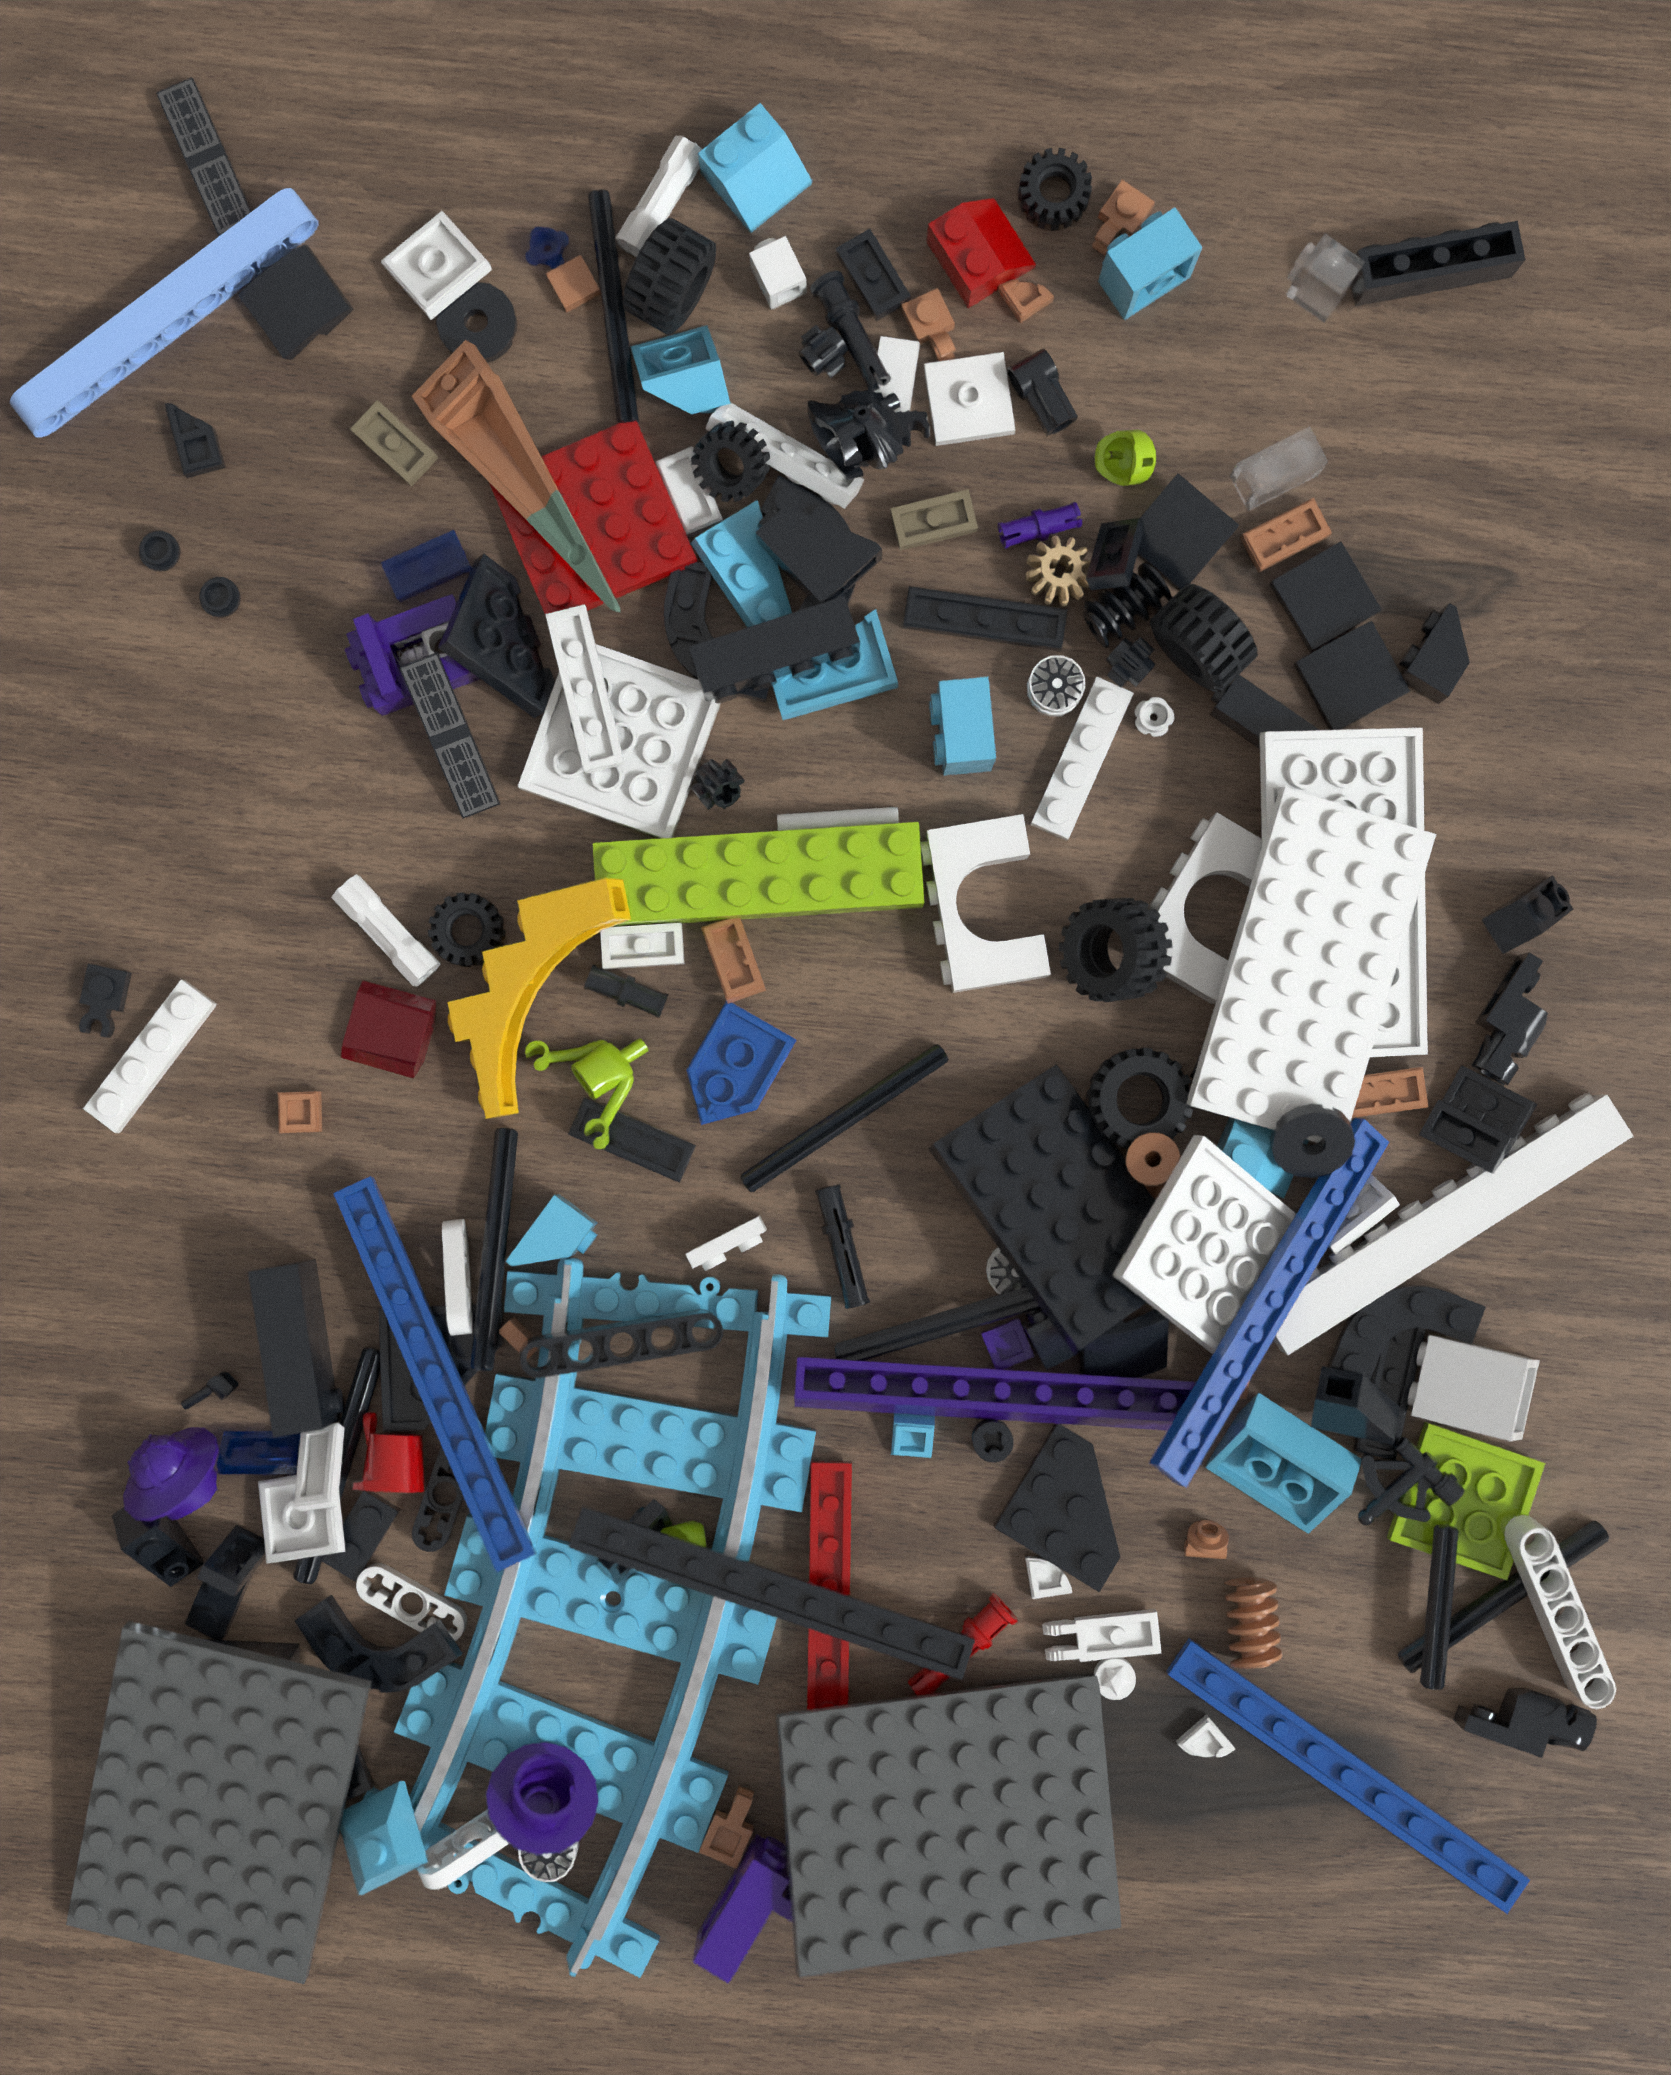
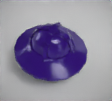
M189 1427L171 1435L159 1436L150 1434L148 1438L143 1440L137 1450L133 1452L130 1461L127 1462L131 1476L127 1481L123 1494L125 1510L135 1520L152 1521L167 1516L170 1520H176L194 1512L209 1502L217 1490L218 1471L214 1466L219 1449L216 1437L206 1428Z
M548 1742L523 1745L507 1754L492 1772L486 1792L488 1817L498 1835L517 1850L535 1855L559 1853L579 1842L593 1824L599 1801L596 1779L585 1761L567 1747Z

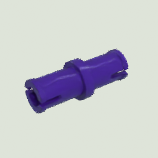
M1072 502L1047 511L1036 509L1032 510L1029 516L998 523V532L1003 533L999 535L1003 548L1006 549L1009 546L1034 539L1042 542L1048 540L1051 534L1082 527V519H1077L1076 517L1081 515L1076 502Z

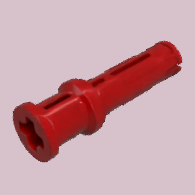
M994 1593L989 1597L990 1603L974 1618L968 1617L963 1621V1630L960 1633L975 1639L970 1657L979 1649H989L993 1645L992 1639L1008 1624L1014 1625L1018 1621L1012 1610ZM924 1667L908 1680V1684L917 1695L933 1694L951 1676Z

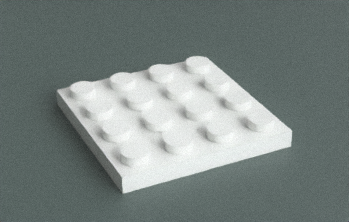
M596 644L625 764L585 774L559 672L518 788L659 839L673 838L721 703H715L714 699L705 701L697 679Z
M1194 1135L1113 1276L1213 1354L1296 1216V1213L1205 1136Z

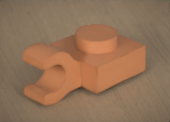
M1122 180L1099 212L1098 218L1104 224L1097 232L1096 240L1092 247L1105 256L1108 251V245L1118 238L1120 234L1127 233L1130 237L1137 232L1152 211L1155 202Z
M934 289L903 303L901 311L915 340L920 342V344L929 341L938 362L955 359L953 352L956 349L947 333L954 330L955 323L939 289Z
M739 1785L728 1814L716 1809L699 1853L737 1869L753 1832L754 1826L744 1822V1819L752 1804L754 1791Z

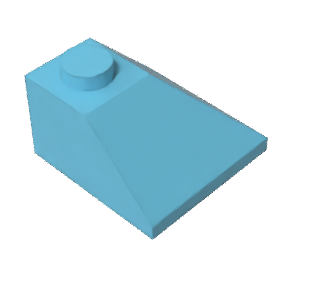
M707 325L631 346L643 390L690 414L699 412L712 413L721 406L731 404L720 360Z
M1229 1117L1217 1147L1268 1191L1284 1198L1294 1175L1284 1171L1274 1159L1270 1143L1271 1133L1273 1134L1274 1130ZM1305 1139L1302 1143L1307 1145L1309 1140Z
M399 1781L344 1810L340 1831L358 1895H363L428 1862L405 1781Z

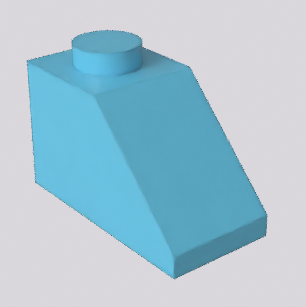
M556 1194L518 1243L506 1262L511 1266L568 1258L573 1256L577 1250L584 1254L597 1237V1234L592 1230L598 1222L563 1196Z

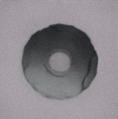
M483 282L475 283L437 315L436 320L440 339L451 354L467 340L476 346L487 363L496 361L508 352L513 343L512 340L515 337L518 325L514 307L504 292L490 283ZM480 314L488 318V323L484 330L471 332L467 329V322L473 315Z
M1308 1104L1296 1107L1282 1115L1276 1123L1277 1128L1273 1134L1271 1133L1270 1137L1274 1159L1284 1171L1297 1177L1311 1178L1330 1174L1342 1167L1352 1155L1355 1145L1350 1120L1342 1111L1332 1107L1333 1110L1323 1108L1322 1104ZM1310 1136L1322 1137V1140L1314 1145L1302 1143Z

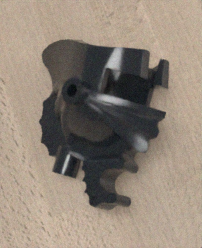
M854 390L850 394L842 395L841 400L835 404L821 403L814 400L807 402V412L812 431L823 450L846 480L862 477L863 470L860 468L861 466L867 467L870 465L881 470L887 468L888 464L896 462L898 460L897 456L904 452L902 445L911 446V431L917 430L923 434L924 438L930 437V424L927 421V413L917 410L913 412L909 410L906 412H894V410L901 407L899 398L894 392L884 397L882 393L872 390Z

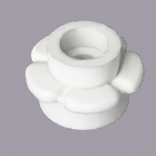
M1151 697L1148 701H1141L1134 712L1137 717L1135 721L1137 729L1141 733H1149L1153 737L1164 735L1168 731V726L1174 721L1172 708L1169 707L1164 699L1159 697ZM1151 714L1157 715L1156 721L1150 719Z

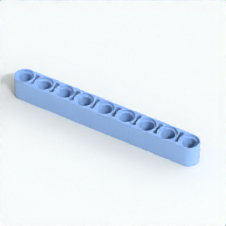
M292 188L280 190L20 387L10 398V405L35 437L40 438L50 435L256 279L266 269L306 241L316 231L319 225L318 220Z

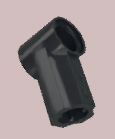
M1042 348L1007 368L1008 377L1014 390L1022 400H1027L1046 436L1059 433L1077 420L1078 415L1058 382V370L1046 349Z

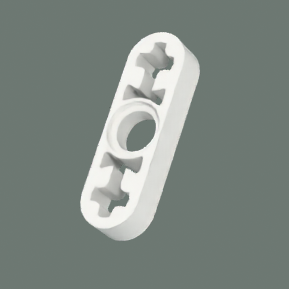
M464 1219L443 1221L442 1242L448 1330L451 1336L470 1334L473 1332L467 1227Z
M375 1563L368 1566L357 1579V1592L364 1601L420 1633L438 1621L433 1616L428 1620V1624L422 1621L430 1611L432 1603L438 1606L433 1614L440 1618H445L448 1614L455 1617L453 1624L458 1628L457 1630L451 1628L448 1631L454 1641L461 1637L467 1627V1615L459 1605L386 1564ZM377 1574H381L384 1577L382 1584L390 1590H393L397 1583L402 1585V1588L395 1594L392 1604L386 1600L392 1593L381 1588L376 1593L370 1590L372 1583L367 1580V1577L374 1578ZM414 1592L422 1598L423 1609L420 1613L409 1614L403 1610L401 1599L404 1594Z
M487 1809L427 1849L425 1853L428 1862L416 1869L426 1888L432 1890L440 1889L449 1885L509 1843L498 1835L488 1817ZM482 1838L477 1845L464 1848L470 1841Z

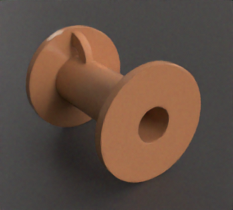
M1147 1133L1138 1137L1130 1145L1127 1151L1126 1164L1132 1177L1139 1183L1144 1184L1152 1197L1157 1199L1182 1156L1177 1145L1168 1136L1160 1133Z

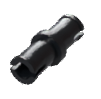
M596 965L592 966L584 985L586 990L589 989L617 1000V1005L625 1007L627 1004L655 1015L657 1018H660L669 995L636 983V978L628 975L626 979L598 968Z

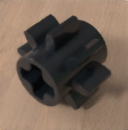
M815 325L801 336L803 340L801 343L804 348L798 354L804 365L814 376L817 377L819 374L826 372L832 378L845 367L843 355L848 352V348L834 328L830 326L825 331H821Z
M1141 637L1134 644L1127 638H1124L1106 659L1112 666L1107 676L1121 688L1128 681L1137 687L1156 665L1149 658L1155 649Z
M710 759L709 762L704 763L696 770L695 778L697 783L691 789L707 809L710 810L714 804L726 809V807L733 805L740 798L741 789L739 785L744 783L745 779L737 772V768L728 759L723 761L722 764Z

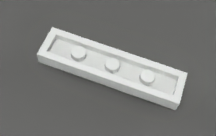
M732 403L719 407L710 416L706 429L709 431L719 423L723 425L727 421H734V427L740 422L747 424L745 429L747 433L754 428L759 432L754 439L757 442L764 439L767 444L761 451L770 452V459L765 464L785 474L790 481L804 485L820 494L828 503L839 505L845 509L858 494L864 482V479L861 477L846 480L833 461Z
M581 605L545 614L585 774L624 765L625 762L586 606Z
M1096 677L1030 825L1067 841L1133 696V692Z
M181 979L83 1109L114 1133H120L217 1004L189 982Z

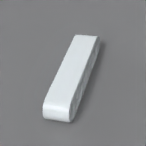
M1526 1515L1516 1516L1505 1527V1541L1564 1683L1588 1707L1593 1709L1604 1708L1615 1697V1683L1558 1544L1552 1533L1535 1519ZM1536 1533L1533 1542L1524 1546L1527 1537ZM1550 1570L1549 1576L1540 1582L1542 1574ZM1565 1606L1563 1613L1555 1617L1557 1610ZM1580 1642L1577 1650L1570 1653V1650L1573 1647V1645ZM1594 1678L1593 1683L1588 1688H1585L1587 1682Z

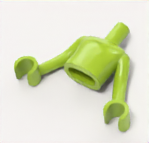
M639 1038L623 1049L618 1050L613 1044L607 1043L605 1040H597L581 1047L558 1051H549L548 1046L542 1041L530 1042L525 1049L526 1058H530L535 1054L543 1055L534 1062L535 1070L543 1071L548 1068L550 1063L577 1061L571 1065V1070L593 1100L616 1088L600 1118L588 1121L584 1129L585 1136H589L594 1132H602L603 1134L594 1140L593 1146L596 1149L605 1148L609 1143V1125L634 1082L630 1063L648 1052L644 1041Z

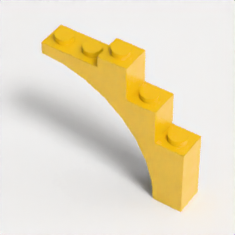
M604 878L517 900L519 906L517 920L519 928L525 936V941L482 952L484 959L482 972L485 981L489 984L490 992L447 1002L449 1008L448 1025L454 1034L455 1042L470 1041L471 1043L470 1061L477 1073L480 1088L478 1100L485 1112L486 1119L519 1113L515 1085L517 1049L525 1018L538 990L553 969L579 944L604 929L631 920L623 879Z

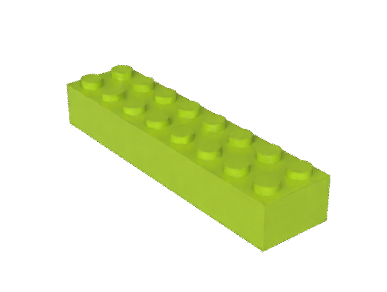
M919 822L593 843L595 881L612 878L623 879L631 920L612 927L710 922L733 918L757 919L923 908L924 905Z

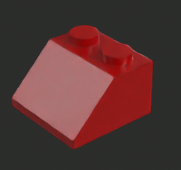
M994 198L961 203L928 224L926 243L968 309L998 291L999 285L1016 280L1036 267L1033 258Z

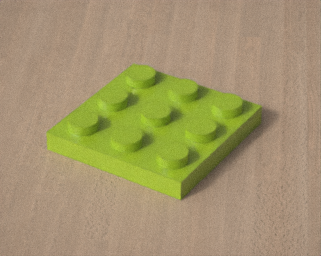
M1424 1422L1416 1448L1422 1454L1426 1451L1429 1452L1438 1462L1436 1467L1441 1472L1452 1473L1465 1491L1456 1503L1446 1506L1429 1488L1426 1491L1425 1508L1430 1511V1520L1422 1522L1399 1517L1394 1513L1387 1538L1390 1541L1432 1555L1434 1527L1439 1524L1454 1526L1459 1531L1456 1563L1508 1580L1514 1560L1505 1541V1527L1514 1517L1529 1515L1545 1463ZM1418 1482L1399 1500L1405 1504L1416 1506Z

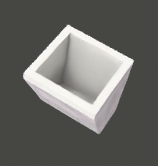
M1429 1335L1428 1342L1422 1341L1417 1355V1365L1422 1366L1419 1382L1413 1381L1409 1391L1408 1405L1413 1406L1411 1416L1507 1441L1522 1440L1540 1360Z

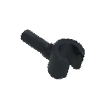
M221 1372L217 1376L212 1377L201 1390L181 1401V1405L187 1410L209 1397L212 1393L223 1401L239 1386V1383L228 1372Z

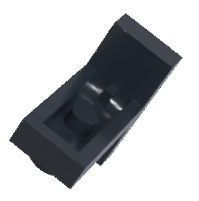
M238 1525L232 1529L202 1565L197 1579L202 1581V1584L185 1621V1625L215 1640H223L255 1570L266 1558L264 1538Z

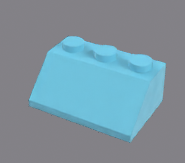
M1257 1393L1237 1414L1205 1468L1309 1534L1352 1494L1362 1461L1357 1455L1312 1428L1262 1394Z

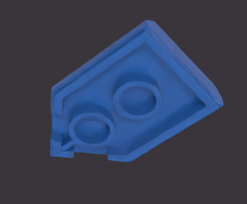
M726 1000L686 1069L701 1125L757 1110L797 1040L733 1003L728 1004Z

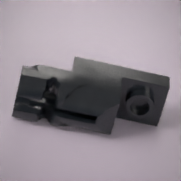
M1530 952L1516 957L1475 1022L1492 1034L1491 1036L1489 1034L1485 1035L1478 1055L1472 1063V1067L1486 1078L1502 1086L1505 1084L1508 1086L1519 1069L1518 1065L1513 1062L1512 1057L1527 1058L1531 1048L1544 1030L1548 1013L1522 996L1523 992L1528 994L1535 987L1541 976L1537 970L1543 963V960Z
M1508 1688L1499 1713L1478 1704H1473L1472 1709L1458 1705L1453 1719L1466 1732L1543 1758L1547 1744L1585 1751L1593 1739L1597 1725V1717L1595 1714L1590 1713V1710L1573 1704H1568L1565 1707V1704L1559 1699L1528 1688Z

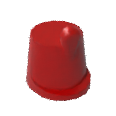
M365 1413L363 1416V1427L367 1450L361 1482L353 1483L352 1489L396 1493L424 1492L423 1435L376 1433V1413Z

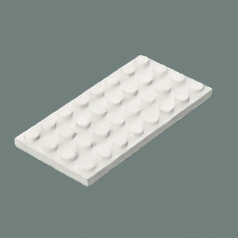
M1423 728L1260 733L1262 846L1280 787H1289L1424 830ZM1425 873L1370 1057L1428 1054Z
M1289 787L1279 788L1186 1102L1187 1105L1273 1130L1277 1128L1276 1123L1282 1115L1296 1107L1308 1104H1322L1323 1108L1331 1110L1334 1107L1342 1111L1351 1122L1436 834ZM1310 1136L1306 1139L1318 1143L1322 1140V1137Z

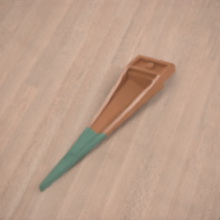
M465 340L412 395V398L430 425L507 499L611 610L620 612L617 600L500 377L492 371L476 346Z

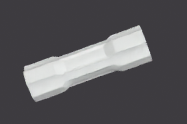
M684 136L674 137L660 161V168L639 204L629 214L616 236L617 244L624 251L637 257L653 230L669 217L684 189L691 184L700 168L698 152L702 149L696 143L689 141Z
M357 874L349 878L331 897L391 959L392 964L412 986L417 987L422 984L441 965L426 947L408 932L384 906L380 897Z

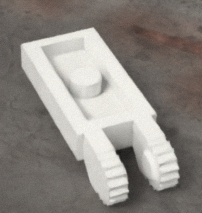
M1155 1609L1074 1617V1620L1065 1619L1042 1624L1043 1634L1059 1636L1076 1633L1077 1646L1056 1645L1045 1650L1046 1659L1050 1661L1079 1659L1080 1662L1161 1653L1158 1617Z

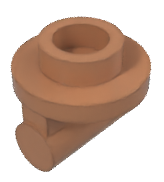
M1201 1520L1194 1522L1189 1527L1187 1540L1184 1542V1556L1226 1559L1229 1541L1228 1532L1223 1526L1214 1521Z

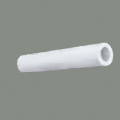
M898 807L777 815L778 831L899 823Z

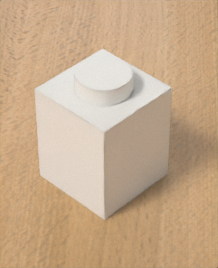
M786 236L775 240V238L766 239L757 244L754 251L749 253L751 269L771 310L807 293L806 277Z

